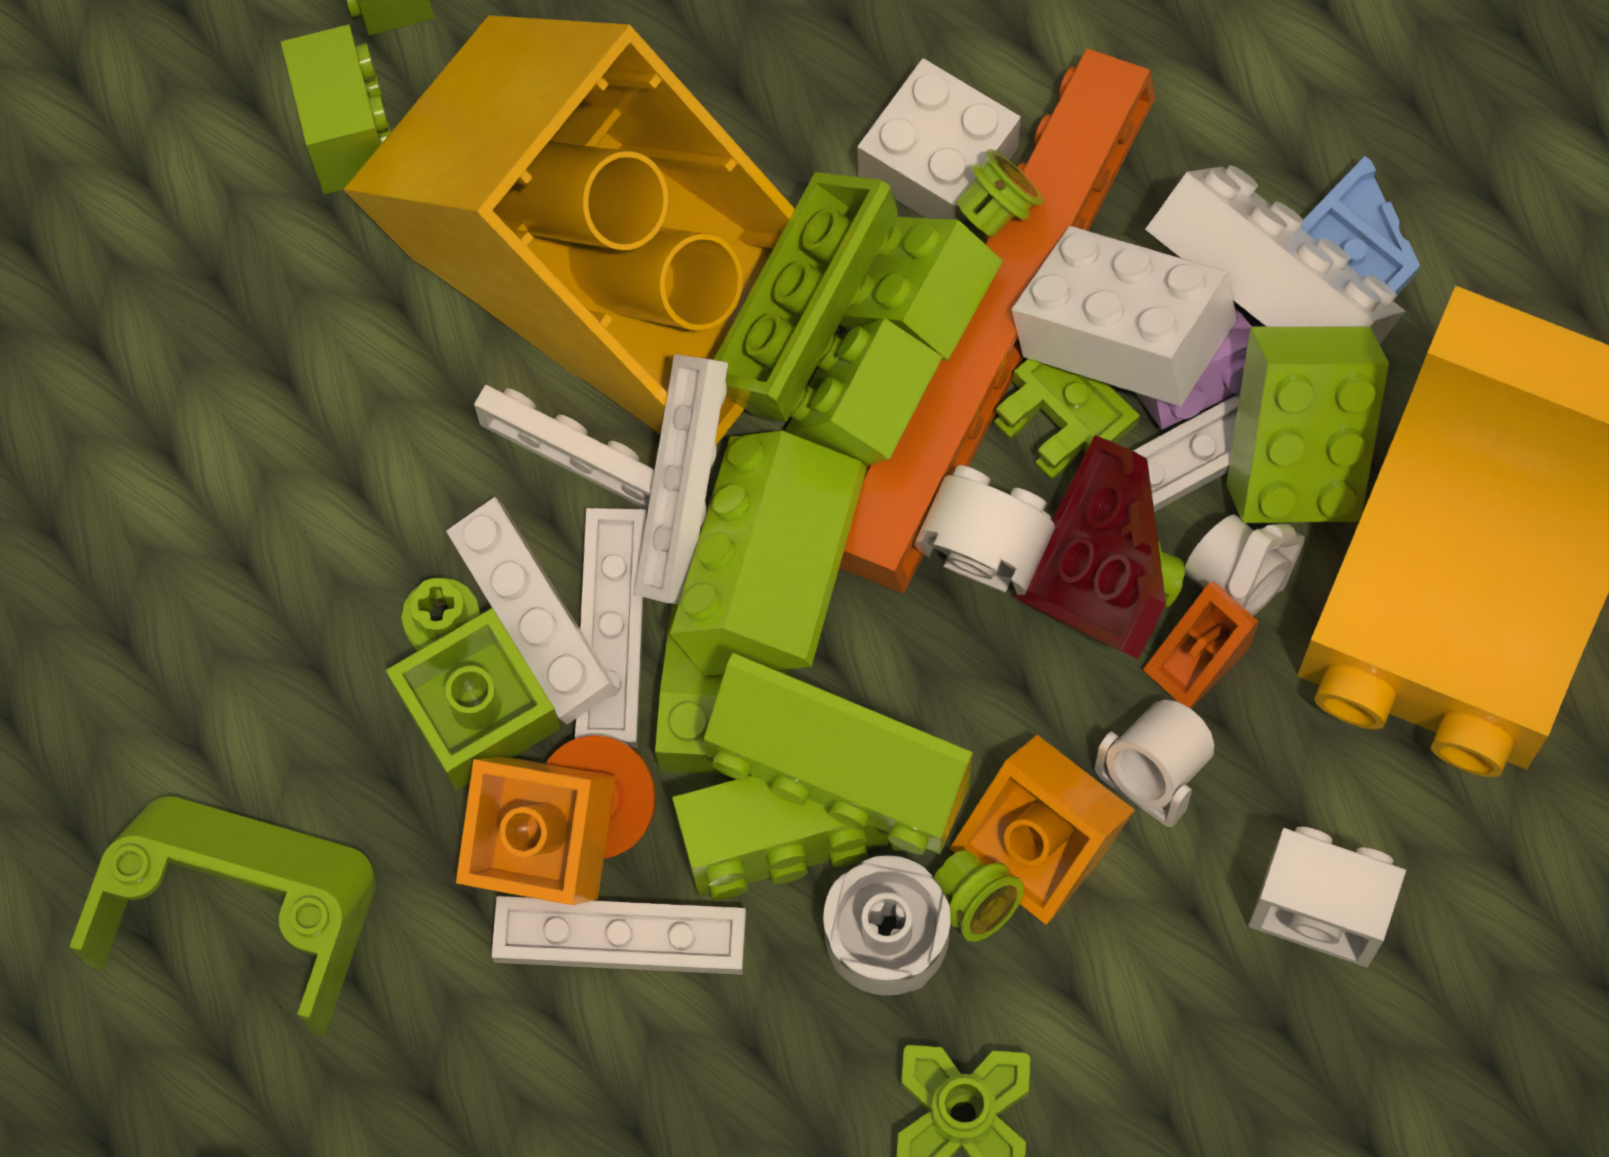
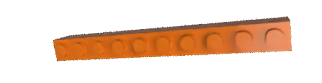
M1086 48L1077 68L1071 66L1065 73L1060 87L1059 103L1052 115L1046 114L1042 118L1035 136L1036 147L1028 163L1021 162L1018 165V168L1041 193L1044 203L1041 206L1033 205L1030 208V217L1027 221L1014 216L995 237H990L985 233L986 245L1003 262L948 361H940L891 458L865 466L867 470L843 552L840 569L902 594L905 593L924 556L914 546V542L944 477L948 475L953 476L957 465L969 467L996 414V408L1001 404L1012 382L1014 370L1021 365L1024 359L1012 308L1068 227L1072 226L1089 231L1155 101L1150 69ZM1012 179L1018 186L1021 187V183L1018 179Z

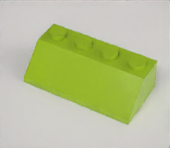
M815 172L714 358L716 361L728 363L725 380L727 385L726 397L754 416L786 423L791 413L803 399L805 387L818 362L830 350L833 343V334L847 308L856 301L860 294L859 289L863 278L875 256L883 250L888 241L889 230L898 215L892 188L889 184L879 179Z
M782 430L732 436L729 438L670 630V635L704 676L724 675L732 653L774 670L812 667L867 470L862 461Z
M732 653L727 663L704 737L706 755L714 759L712 762L714 768L739 780H747L750 774L772 784L770 790L792 803L805 805L807 799L831 808L829 815L849 827L863 830L866 824L886 831L890 833L888 840L908 852L921 855L925 849H928L938 854L941 853L970 787L973 752Z

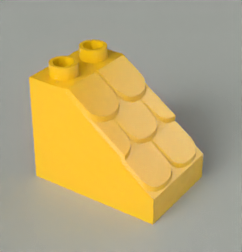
M488 15L343 189L413 261L426 267L572 375L588 382L660 435L674 354L714 360L795 210L630 24ZM725 397L720 409L715 439L716 445L744 411V408L728 397Z

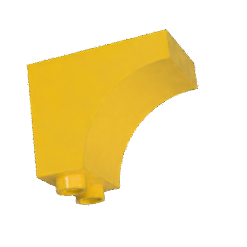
M1455 285L1297 676L1320 685L1314 701L1329 715L1348 724L1374 730L1382 729L1389 714L1435 732L1436 735L1432 742L1431 750L1444 762L1471 774L1484 777H1499L1503 773L1506 762L1527 770L1548 738L1584 648L1609 593V345Z

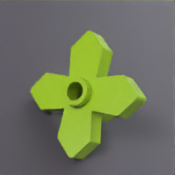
M907 1045L903 1051L901 1087L919 1102L928 1113L898 1133L897 1157H953L961 1148L967 1157H1025L1026 1141L998 1116L1028 1096L1030 1056L1027 1053L992 1051L974 1072L969 1075L961 1074L942 1047ZM959 1106H966L974 1112L975 1120L966 1123L958 1122L951 1117V1113Z

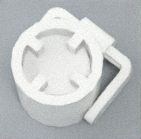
M1231 515L1216 524L1195 547L1185 565V575L1202 590L1210 582L1214 581L1254 616L1271 601L1276 593L1284 590L1303 547L1305 537L1297 533L1289 524L1268 525L1263 529L1254 530L1248 524L1242 523L1241 518Z
M1161 700L1155 702L1121 737L1112 731L1106 735L1098 749L1095 772L1104 782L1167 827H1173L1188 808L1192 789L1186 784L1213 757L1215 744L1209 728L1203 719L1192 709L1177 701Z

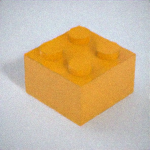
M504 756L473 759L456 884L568 905H577L597 900L599 897L616 776Z

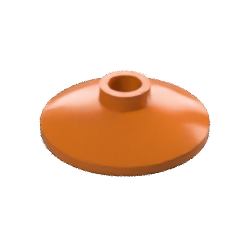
M590 735L573 739L552 754L546 764L616 776L604 859L620 855L635 846L647 832L656 808L654 779L641 755L625 742L603 735Z

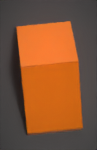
M1212 581L1204 588L1144 667L1143 671L1175 700L1191 709L1251 648L1259 621Z

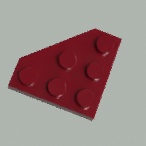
M1094 435L1052 519L1055 524L1054 532L1025 595H1017L1015 593L1014 598L1139 659L1166 605L1148 459L1126 447Z

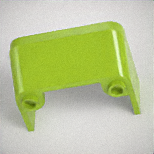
M166 796L150 802L104 852L69 947L90 968L103 971L128 900H138L151 895L162 883L169 863L284 896L285 898L279 913V927L282 935L295 949L317 956L297 1015L312 1034L325 1038L376 889V874L367 857L351 847L182 798Z

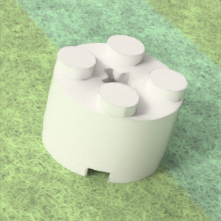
M957 465L953 476L948 475L944 477L914 542V546L927 557H930L933 548L948 555L944 567L965 578L1006 592L1010 582H1013L1017 595H1025L1055 529V524L1050 520L1051 516L1043 511L1047 502L1041 497L1020 488H1013L1009 495L988 486L991 480L983 473L967 466Z
M898 856L872 857L862 861V864L852 868L837 879L826 898L823 922L827 952L835 971L851 985L876 995L903 994L922 988L941 966L949 944L950 907L941 887L920 864ZM884 916L896 918L897 929H893L890 936L878 934V926L876 925L882 924Z

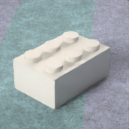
M1069 226L1012 308L1023 357L1180 407L1237 322L1229 272Z

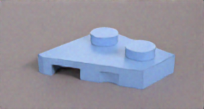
M1364 156L1303 219L1304 223L1300 228L1318 242L1321 238H1325L1335 243L1350 257L1347 263L1349 267L1364 279L1368 274L1377 277L1398 295L1415 278L1420 264L1410 242L1404 239L1399 231L1400 221L1391 202L1386 203L1375 180L1376 169L1372 161Z

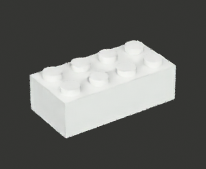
M1229 165L1227 169L1222 166L1186 172L1145 229L1180 258L1229 272L1233 300L1266 327L1370 326L1380 345L1405 312L1404 309L1393 301L1397 295L1386 283L1369 274L1364 279L1347 265L1350 257L1344 250L1325 238H1321L1319 242L1300 228L1304 221L1295 211L1277 201L1273 205L1268 203L1255 192L1258 187L1255 180L1232 165Z

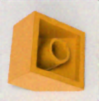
M1036 735L1005 761L949 849L954 853L967 849L969 852L974 853L985 865L995 862L1005 864L1010 871V876L1019 877L1024 884V895L1020 905L1047 925L1104 857L1135 809L1040 736ZM1009 885L1007 892L1010 895L1014 893V889Z

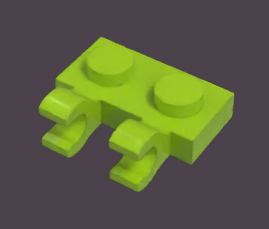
M1027 359L1013 373L1012 381L1020 389L1010 395L996 408V412L1000 416L993 423L1005 436L1012 439L1029 424L1040 409L1043 410L1062 429L1038 449L1037 453L1041 457L1035 461V465L1052 481L1071 464L1081 450L1086 453L1094 435L1117 443L1138 425L1140 415L1107 383Z

